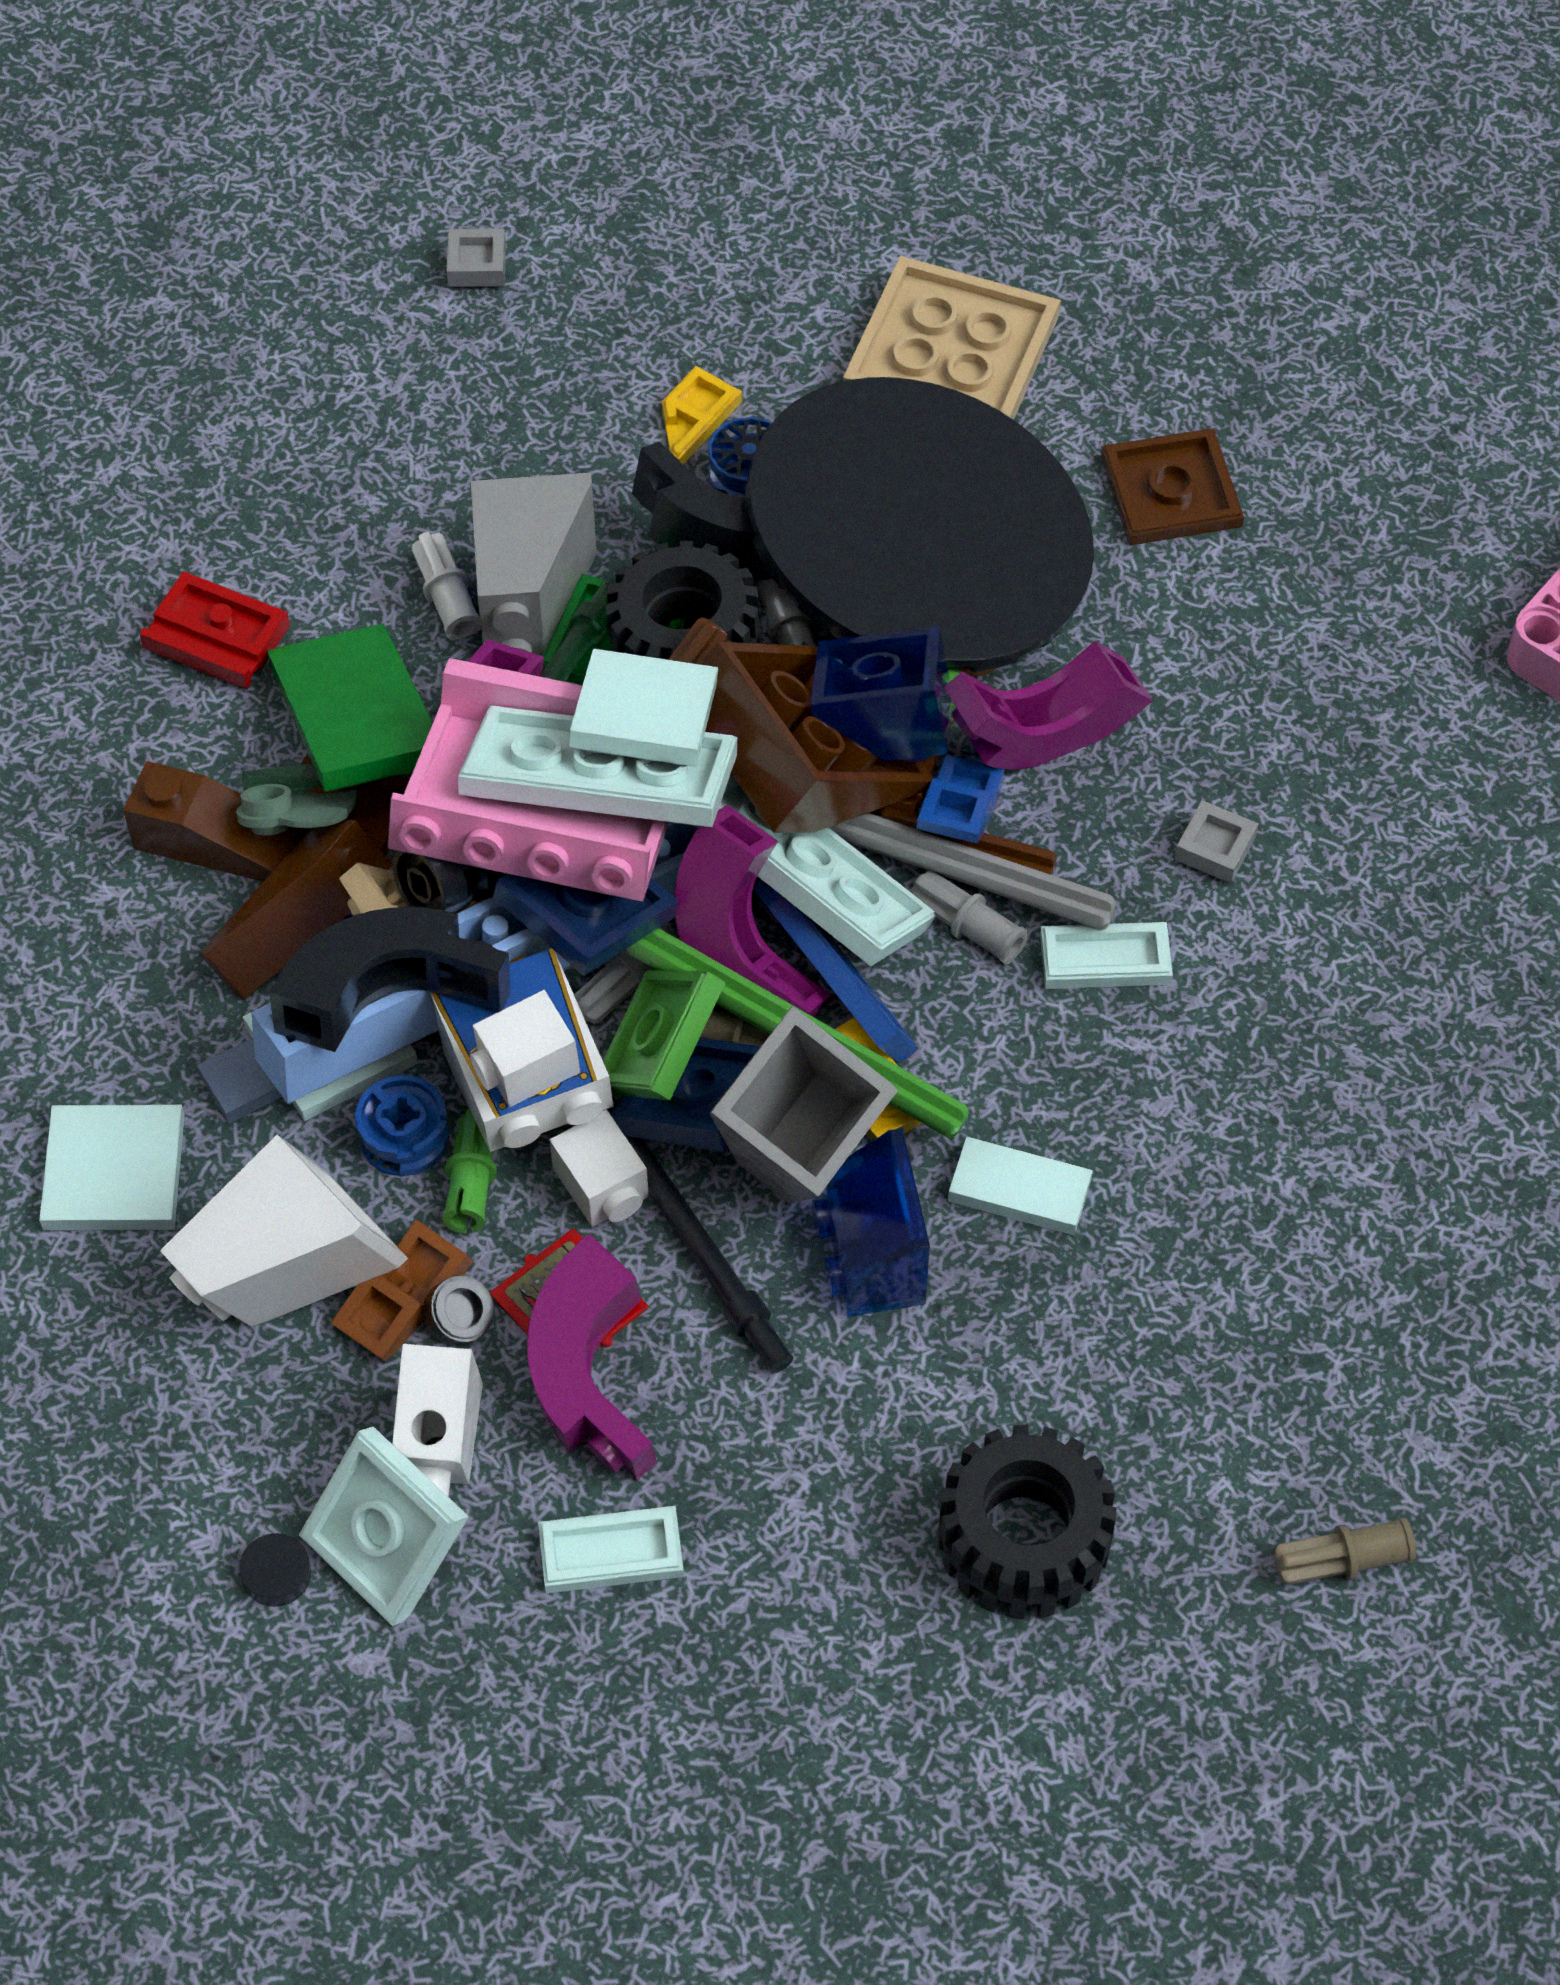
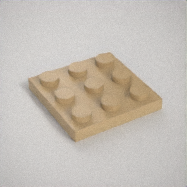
M900 256L848 365L843 381L867 377H895L934 383L977 398L1014 420L1058 320L1061 300Z

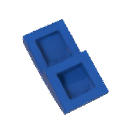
M946 754L937 779L932 778L917 819L916 829L978 843L997 803L1004 780L1005 769L994 768L981 762Z

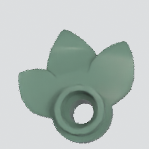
M294 778L276 784L258 785L241 793V805L236 810L237 821L240 825L251 828L252 832L257 835L278 834L286 831L289 826L295 828L327 827L339 823L348 817V814L356 804L357 791L350 790L325 794L309 792L308 784L302 778Z

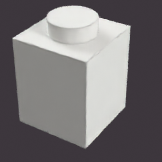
M545 990L473 1025L478 1051L470 1054L472 1065L485 1089L488 1091L497 1086L509 1108L580 1073L576 1041Z
M607 1109L602 1111L592 1121L576 1125L549 1139L553 1169L592 1227L606 1219H609L611 1222H619L630 1217L641 1207L643 1200L649 1197L647 1168Z

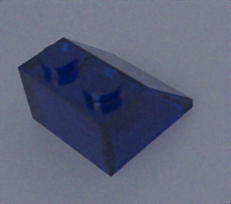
M940 626L819 641L810 702L812 715L884 761L904 759L910 762L927 760L934 755L947 754L951 699L944 687L950 682Z
M903 1128L891 1129L848 1156L822 1191V1198L812 1200V1212L818 1239L830 1237L834 1255L833 1257L824 1258L829 1293L831 1297L843 1296L847 1317L926 1304L930 1243Z

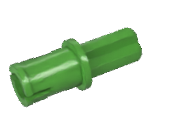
M470 1108L458 1119L454 1153L447 1159L444 1168L445 1174L450 1180L442 1220L448 1229L459 1233H467L469 1216L472 1217L471 1230L473 1233L483 1229L486 1221L485 1208L488 1186L494 1182L497 1176V1167L492 1161L493 1151H489Z

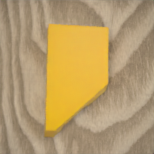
M695 366L662 401V413L669 450L682 464L697 451L742 402V391Z

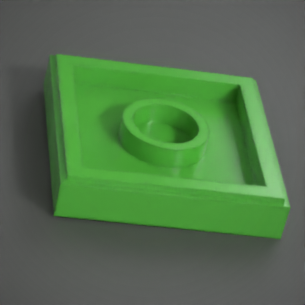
M653 969L645 971L603 1059L609 1074L612 1094L670 1100L726 982L707 971Z

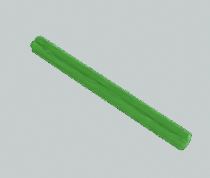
M659 928L627 948L630 955L656 970L707 971L725 981L726 983L716 1004L769 1035L790 1007L793 1006ZM798 1009L899 1089L888 1104L947 1138H954L959 1133L968 1117V1108L964 1103Z

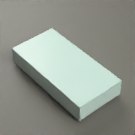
M1167 922L1109 924L1103 930L1088 925L1041 926L1040 939L1045 989L1171 985L1173 974Z
M966 1136L949 1189L948 1201L1075 1236L1093 1170Z
M676 1506L538 1522L546 1593L684 1577Z

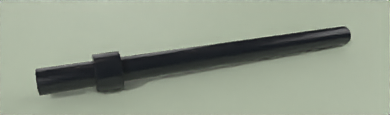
M613 1095V1107L607 1109L609 1114L618 1105V1102ZM625 1136L647 1168L649 1195L725 1304L723 1315L738 1336L743 1337L746 1335L771 1373H778L787 1368L792 1363L793 1356L769 1323L771 1312L758 1293L754 1290L747 1291L646 1142L640 1138Z

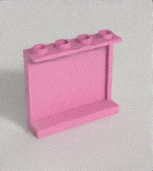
M449 658L443 672L441 705L404 795L393 793L391 797L388 849L643 902L669 822L458 795V775L489 706L574 716L583 685Z

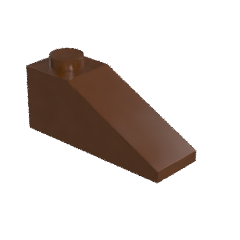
M149 761L145 762L123 810L133 849L262 882L266 880L310 829L289 826L286 831L274 835L254 834L251 828L242 826L237 821L236 810L241 805L240 793L205 775Z
M355 819L343 820L327 827L311 828L199 955L235 995L246 999L284 968L298 949L312 937L338 923L351 913L348 907V900L351 896L339 880L344 873L356 863L390 870L393 864Z

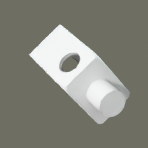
M403 1344L392 1445L444 1494L449 1496L450 1483L469 1484L483 1382L472 1349ZM443 1437L436 1444L425 1445L432 1438Z

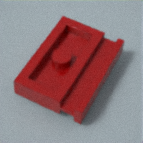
M183 571L153 613L154 621L148 629L144 627L139 634L144 649L248 690L252 684V675L256 669L261 670L268 660L267 650L277 647L289 629L290 622L287 611Z

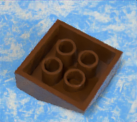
M717 642L700 664L718 667L717 685L705 732L737 737V757L730 777L740 784L754 804L755 813L759 820L770 828L773 833H815L928 791L933 777L839 648Z

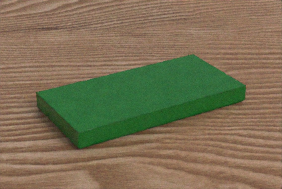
M384 623L267 650L270 669L324 791L329 792L414 771L433 721Z

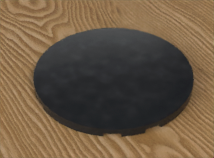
M867 377L827 385L796 400L778 415L760 440L748 471L745 487V509L750 516L755 534L753 544L773 581L780 580L800 602L797 608L819 627L840 641L881 660L908 668L938 672L940 667H970L973 672L1016 663L1020 656L1038 647H1045L1063 631L1075 614L1088 588L1094 559L1093 535L1084 502L1075 484L1053 454L1028 430L998 409L957 390L934 383L895 377Z

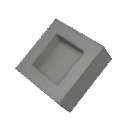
M505 229L448 230V287L505 285Z
M1201 800L1177 844L1174 860L1232 883L1256 838L1259 823Z

